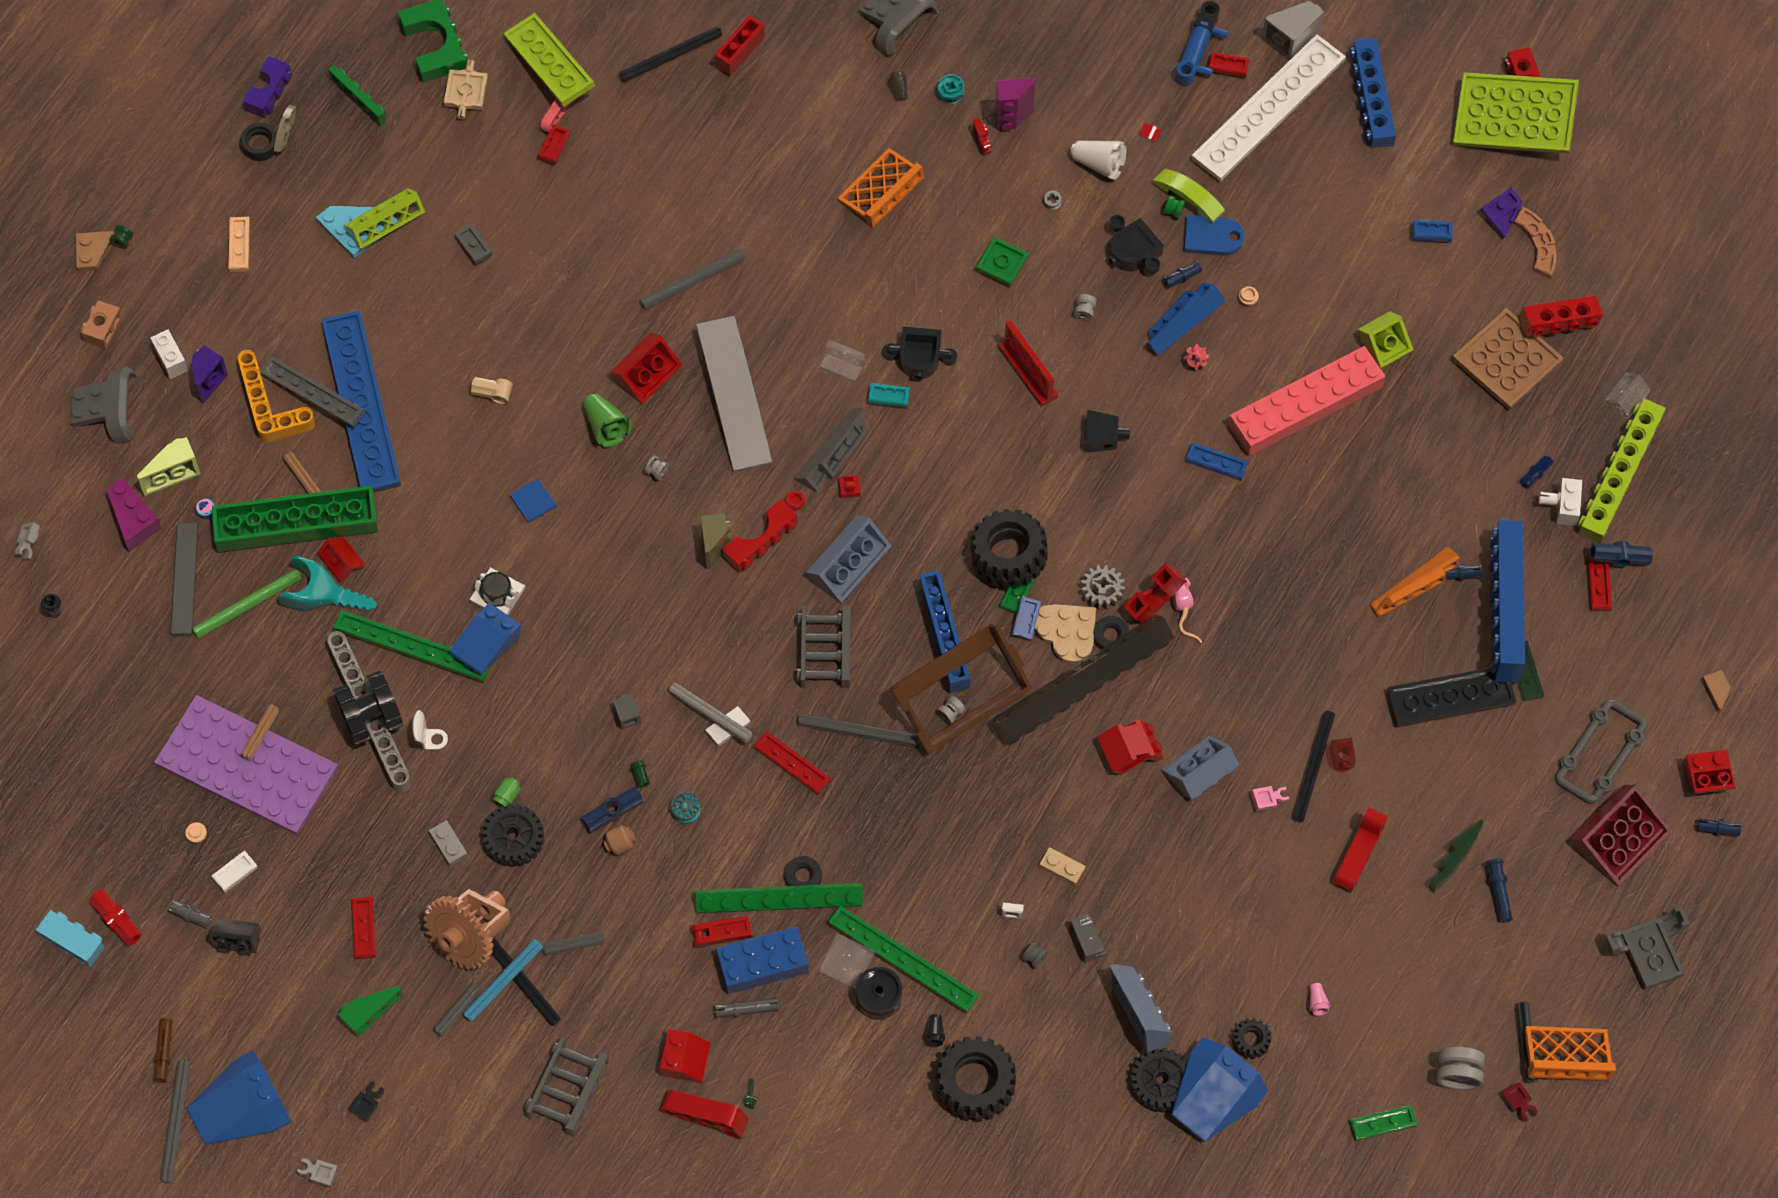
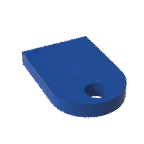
M1187 215L1185 253L1228 256L1241 249L1244 242V231L1235 220L1219 217L1214 223H1211L1202 216ZM1235 234L1239 236L1240 239L1237 241H1233L1229 238V236Z

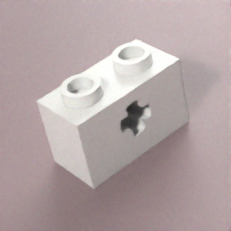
M169 330L150 337L154 350L170 379L188 371L186 362Z

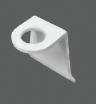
M420 710L416 711L413 719V735L415 740L422 744L424 750L444 748L448 742L447 734L440 729H427L423 712ZM435 734L443 737V741L439 745L431 742V738Z

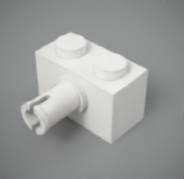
M1562 478L1558 494L1540 491L1539 504L1555 505L1557 507L1556 524L1577 525L1580 517L1582 480Z

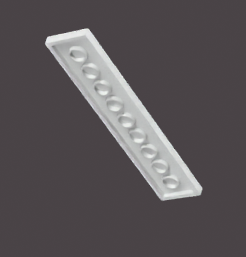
M1316 35L1192 154L1191 159L1221 182L1345 61L1346 56L1319 35Z

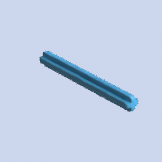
M533 939L464 1011V1016L473 1021L543 948L542 944L538 940Z

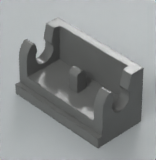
M1090 914L1070 919V929L1084 962L1106 956V951Z

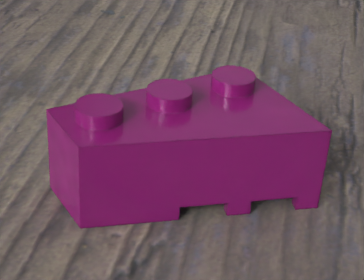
M123 477L106 488L129 552L161 530L158 518Z

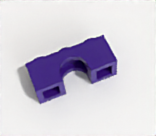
M268 56L260 70L262 81L269 83V85L262 89L251 86L243 100L245 111L265 119L274 110L277 98L282 96L286 82L288 83L292 77L289 63Z

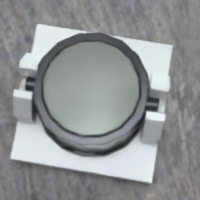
M490 567L486 574L481 573L480 580H477L475 584V592L469 600L472 604L482 609L487 603L501 606L497 608L508 615L525 590V585Z

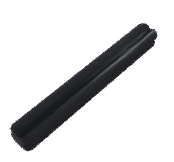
M1522 1001L1517 1003L1524 1077L1526 1082L1534 1083L1538 1079L1528 1077L1529 1060L1524 1031L1526 1026H1531L1529 1003Z

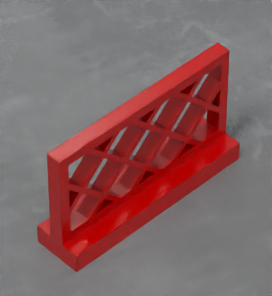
M1011 320L1007 321L1005 324V339L999 344L998 348L1042 407L1058 398V393L1054 389V378Z

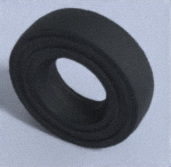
M1103 617L1094 627V641L1104 651H1119L1129 641V627L1120 617ZM1109 627L1116 628L1119 631V637L1116 640L1106 639L1104 636L1105 629Z
M796 857L788 863L785 869L786 883L788 886L820 885L822 869L819 863L811 857ZM800 868H807L811 871L812 876L808 881L801 882L795 876L796 871Z

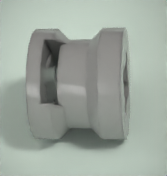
M653 456L648 461L644 472L648 475H654L656 480H661L666 474L669 464L665 461L661 462L657 456Z

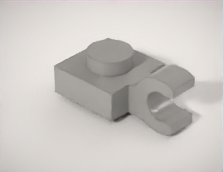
M32 522L21 526L16 541L19 545L15 550V555H21L22 551H24V560L32 557L30 544H34L38 537L39 525Z

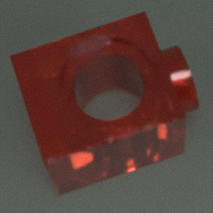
M1352 738L1331 740L1330 753L1334 770L1349 771L1354 768L1356 756ZM1344 753L1348 758H1341L1338 754Z

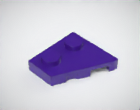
M1510 187L1483 206L1480 211L1501 238L1504 239L1523 201Z

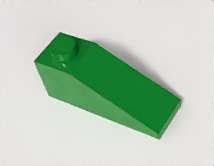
M398 985L355 999L350 1004H345L338 1014L340 1022L358 1038L403 996L402 988Z

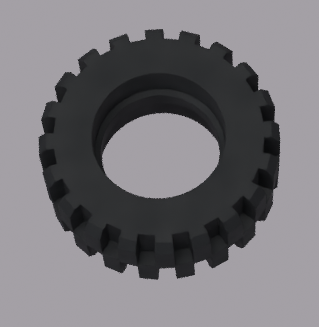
M1003 509L1004 512L995 511L992 512V516H985L982 518L983 523L978 522L975 526L970 542L972 562L978 575H982V579L986 582L991 581L992 585L997 587L1003 585V588H1009V586L1015 585L1016 588L1021 587L1022 583L1028 584L1032 582L1031 578L1036 579L1040 575V570H1044L1048 559L1047 536L1043 526H1040V522L1036 518L1032 519L1031 514L1027 512L1022 514L1021 510L1017 509L1014 511ZM1005 539H1016L1027 545V549L1021 555L1014 558H1002L991 551L996 543Z
M969 1036L963 1038L961 1043L958 1040L953 1042L951 1048L947 1047L943 1051V1056L937 1062L935 1073V1089H937L939 1100L943 1101V1107L946 1110L951 1109L952 1115L955 1117L962 1115L963 1120L969 1121V1118H975V1122L982 1121V1117H986L987 1120L992 1119L995 1113L1000 1114L1003 1112L1004 1106H1008L1011 1102L1016 1084L1015 1064L1011 1062L1012 1057L1009 1052L1005 1053L1004 1047L1001 1044L994 1045V1040L988 1038L987 1041H983L981 1036H976V1040H970ZM967 1064H983L995 1074V1085L984 1094L972 1095L966 1093L956 1084L955 1077L957 1071Z

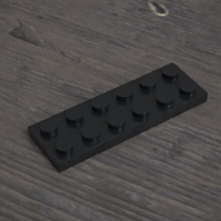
M1491 668L1387 688L1397 727L1516 704L1511 682L1495 681V674L1491 673Z

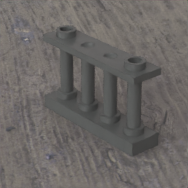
M802 605V612H798V625H802L801 668H797V680L801 681V688H805V679H838V681H842V688H850L851 606H843L842 613H838V615H806V605ZM806 623H838V625H842V631H838V633H806ZM806 641H838V644H842V650H838V652H806ZM806 660H838V662H842V669H838V671L805 670Z
M561 1037L560 1041L555 1042L551 1053L553 1056L533 1098L528 1099L525 1110H527V1117L529 1119H532L534 1113L538 1112L564 1123L566 1134L574 1137L607 1068L609 1058L608 1055L600 1052L598 1058L592 1059L566 1048V1038ZM561 1056L589 1066L592 1070L589 1077L586 1076L584 1078L557 1067ZM552 1075H557L581 1085V1088H583L581 1095L574 1096L549 1086ZM546 1093L573 1104L575 1108L572 1114L565 1115L539 1104L543 1094Z

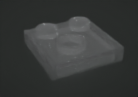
M837 933L819 971L856 988L860 975L868 969L876 951Z

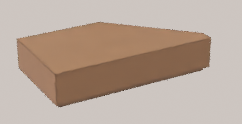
M1722 670L1706 675L1702 679L1718 712L1722 710L1731 688Z

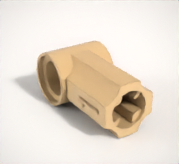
M475 377L472 382L471 395L491 398L492 401L498 404H507L513 384L509 380L501 378L493 381Z

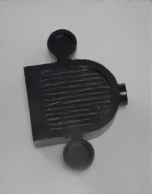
M1113 215L1110 218L1109 227L1117 233L1111 240L1110 256L1108 257L1109 263L1113 267L1116 266L1118 269L1127 272L1137 271L1144 267L1146 272L1150 274L1157 273L1160 269L1158 257L1163 255L1164 248L1161 241L1141 218L1125 227L1124 217Z
M902 327L901 346L889 343L883 348V357L888 361H893L900 356V366L903 372L916 381H921L933 375L938 369L939 360H942L947 366L954 365L957 362V352L954 349L940 350L942 330Z

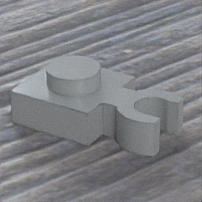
M303 1158L301 1160L302 1164L308 1167L306 1170L298 1169V1174L303 1177L311 1175V1182L331 1188L338 1166L321 1160H317L316 1164L313 1165L310 1160Z

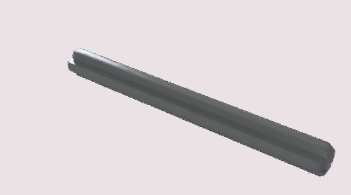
M738 249L641 298V305L644 309H647L744 260L745 254L743 250Z
M802 713L798 718V725L909 746H917L918 736L916 734Z
M179 1060L177 1064L161 1173V1181L163 1183L173 1182L190 1067L188 1060Z

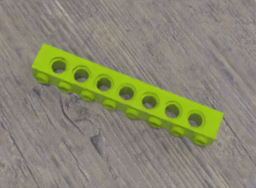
M1645 398L1641 405H1636L1633 411L1635 418L1634 420L1629 419L1625 428L1628 432L1626 436H1621L1617 444L1620 448L1618 452H1613L1609 460L1612 465L1610 468H1605L1601 477L1604 481L1602 484H1597L1593 493L1596 497L1594 500L1590 499L1586 507L1588 513L1586 516L1582 515L1578 526L1581 527L1579 535L1597 543L1602 542L1663 417L1665 407ZM1633 436L1638 437L1640 440L1633 439ZM1625 452L1631 453L1632 456L1626 455ZM1617 468H1621L1625 472H1620L1617 470ZM1609 484H1613L1617 488H1612L1609 486ZM1601 500H1606L1609 504H1604ZM1593 516H1598L1601 520H1596Z

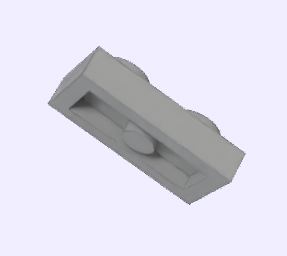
M447 820L429 830L430 835L449 866L468 856Z

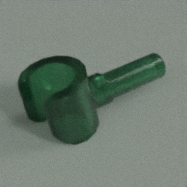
M749 1079L748 1091L744 1098V1106L751 1109L755 1108L758 1097L752 1096L754 1079Z

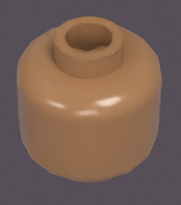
M619 825L606 832L604 845L608 852L612 851L615 855H621L634 847L636 838L629 826Z

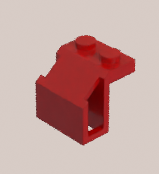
M1135 720L1125 727L1122 724H1117L1097 736L1114 773L1122 775L1148 759L1158 762L1164 758L1161 752L1163 748L1154 736L1155 730L1153 726L1142 720Z

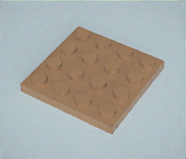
M1506 308L1455 353L1452 360L1506 408L1511 410L1563 362L1564 358L1541 337H1526L1519 318Z

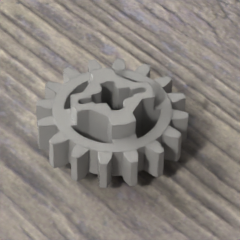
M1097 565L1096 571L1090 568L1089 574H1084L1081 592L1086 594V601L1091 599L1092 606L1098 603L1099 608L1102 607V604L1109 608L1110 603L1116 605L1117 599H1122V593L1125 591L1123 586L1125 580L1120 579L1121 573L1115 574L1114 567L1108 570V565H1105L1104 569Z

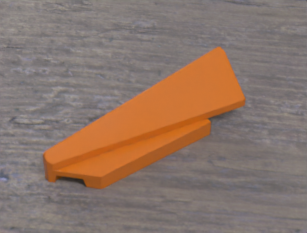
M1446 547L1371 603V607L1377 617L1383 616L1446 582L1445 573L1459 566L1460 558L1451 548Z

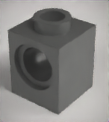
M632 694L621 695L616 700H613L614 710L621 729L641 723L640 714Z

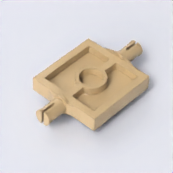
M470 59L467 60L466 69L449 71L444 106L458 108L457 118L461 119L462 117V120L465 119L466 109H483L488 81V73L474 71L475 61L471 60L470 63Z

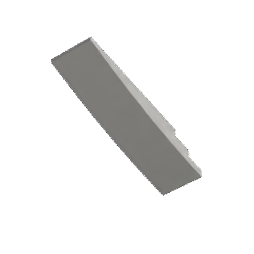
M735 316L696 324L706 371L733 472L772 464Z

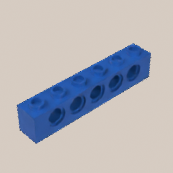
M1377 38L1354 40L1353 47L1350 48V57L1355 62L1353 64V73L1358 78L1356 80L1357 92L1361 93L1359 104L1360 108L1364 109L1362 115L1363 124H1367L1366 140L1370 141L1371 148L1394 146L1396 134Z
M938 570L921 574L919 585L940 656L960 644L941 574ZM966 663L945 676L950 693L970 688V676Z

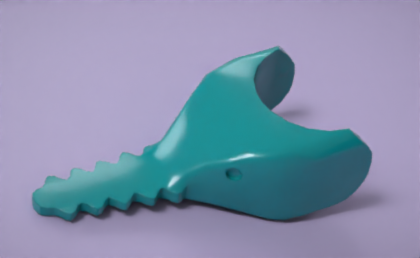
M298 555L292 557L291 564L305 572L310 582L305 589L299 592L280 593L278 601L282 605L302 611L330 604L335 606L341 604L343 607L349 605L351 609L356 606L359 610L365 608L367 612L371 609H376L377 603L372 597L366 598L365 594L359 596L358 592L352 593L350 589L344 590L342 586H338L325 568L317 562Z

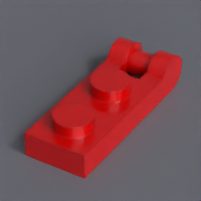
M749 915L691 926L692 933L695 935L693 941L696 948L752 938ZM709 931V936L703 937V932Z

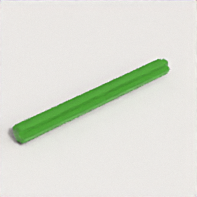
M294 569L193 627L194 634L200 638L301 580L300 573L297 569Z

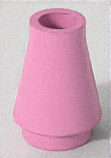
M1314 983L1310 985V1011L1315 1016H1323L1329 1013L1331 1005L1323 991L1322 984Z

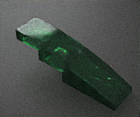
M1481 819L1450 843L1448 849L1450 855L1440 862L1438 868L1441 873L1430 881L1428 888L1433 893L1442 887L1463 864L1484 823Z

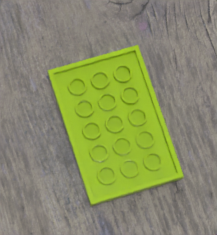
M1464 72L1453 142L1454 146L1570 154L1579 80Z

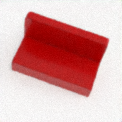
M342 536L327 538L317 552L339 581H345L353 569H360L365 566L362 559Z

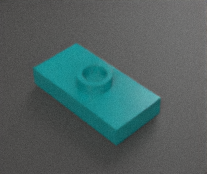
M871 383L868 404L908 408L910 387Z

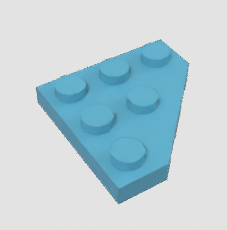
M330 206L316 217L317 222L353 258H356L376 242L374 241L360 249L356 244L353 234L347 232L344 224L374 207ZM393 216L391 221L397 222L398 220ZM380 221L377 223L375 231L380 232L383 230L386 222ZM365 230L359 233L361 241L367 239L370 231Z

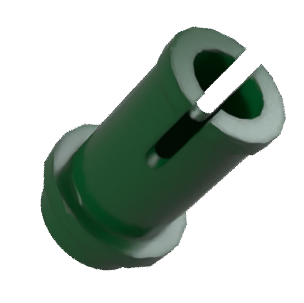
M642 760L633 762L631 764V771L634 772L638 788L647 787L650 785V781L645 769L647 767Z

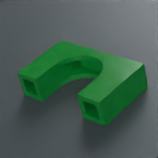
M433 0L398 11L405 37L427 30L438 31L446 37L445 44L439 50L416 57L417 68L423 83L447 76L450 70L460 71L466 69L468 57L466 51H462L460 48L462 41L459 35H455L456 26L454 20L449 19L451 14L447 4L444 5L442 0Z

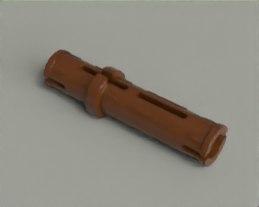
M161 1018L159 1020L153 1080L160 1083L167 1082L168 1064L171 1063L169 1052L173 1020L169 1018Z

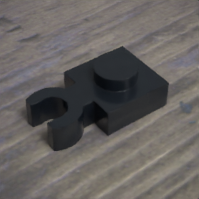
M373 1081L367 1087V1094L360 1092L348 1108L350 1112L366 1122L379 1106L375 1099L382 1097L384 1094L383 1087L378 1092L372 1091L375 1087V1082Z

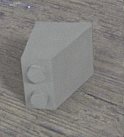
M1307 1L1269 15L1265 18L1262 39L1291 60L1313 37L1320 33L1324 11L1318 5Z

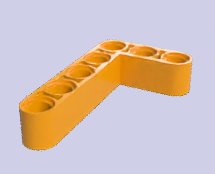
M244 350L239 353L238 362L260 439L264 442H272L311 431L315 427V419L310 408L302 407L272 415L254 352ZM253 377L256 378V379L253 380V381H250V380H249L250 378H253ZM257 394H260V395H261L260 397H257V398L254 397V396L257 395ZM261 411H265L262 415L258 414ZM304 418H310L307 421H301ZM285 423H290L288 426H282ZM266 428H270L267 432L263 431Z

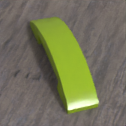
M1164 169L1152 181V183L1168 193L1172 190L1197 207L1198 214L1211 223H1214L1225 212L1222 205L1206 189L1183 174Z

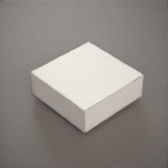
M1003 903L1002 917L1022 919L1024 905Z

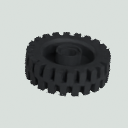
M508 804L506 808L501 806L498 811L494 810L492 815L486 818L482 830V840L489 857L493 858L496 863L499 864L500 862L502 866L510 865V867H515L518 864L520 867L523 866L524 862L530 863L531 859H535L537 853H540L544 843V831L542 823L534 811H529L526 806L522 808L519 804H515V807H512V804ZM511 833L518 834L516 838L508 837Z
M1158 1048L1148 1053L1146 1051L1144 1055L1142 1054L1136 1060L1131 1072L1130 1082L1133 1095L1138 1099L1140 1105L1143 1104L1146 1109L1151 1108L1153 1112L1159 1110L1161 1113H1166L1167 1110L1170 1112L1173 1110L1188 1062L1187 1059L1183 1058L1182 1054H1176V1051L1173 1049L1168 1051L1167 1048H1162V1050ZM1164 1077L1167 1079V1082L1161 1084L1156 1079Z

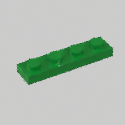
M332 65L328 69L330 79L380 127L385 124L386 112L384 108L379 104L376 105L367 92L364 93L360 90L361 88L354 80L351 81L342 68L338 69L335 65Z

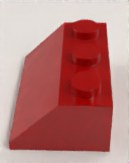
M649 333L609 373L624 391L640 404H643L683 364L661 335Z

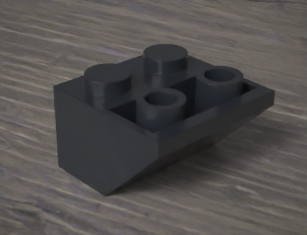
M226 919L216 920L210 931V937L215 949L223 953L237 951L242 955L257 954L261 934L259 923Z

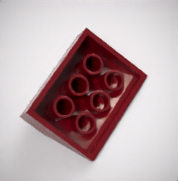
M1623 785L1583 825L1570 841L1585 859L1612 883L1620 886L1672 830L1636 785Z

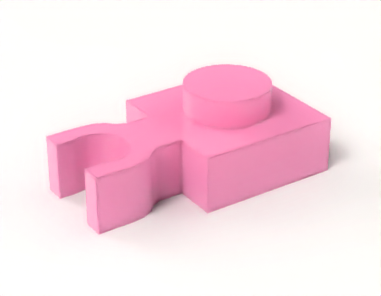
M1272 786L1253 789L1250 793L1256 811L1275 808L1277 802H1288L1289 796L1282 797L1280 793H1284L1287 790L1286 787L1279 788L1274 792Z

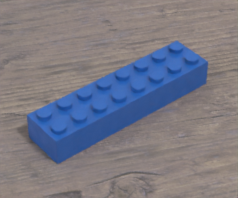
M1498 520L1497 527H1493V534L1490 538V549H1493V554L1490 556V566L1493 567V572L1490 575V584H1493L1490 600L1494 602L1493 608H1491V620H1494V626H1491V638H1494V643L1491 645V656H1494L1491 673L1495 674V681L1519 683L1525 666L1523 521Z

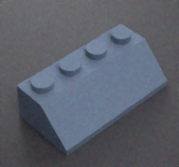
M856 515L806 573L817 587L839 603H842L888 551L891 544L870 518Z
M1110 965L1111 988L1147 1053L1169 1044L1170 1034H1172L1171 1027L1168 1022L1164 1023L1162 1011L1159 1006L1154 1005L1151 991L1145 989L1142 975L1140 973L1137 974L1134 967Z

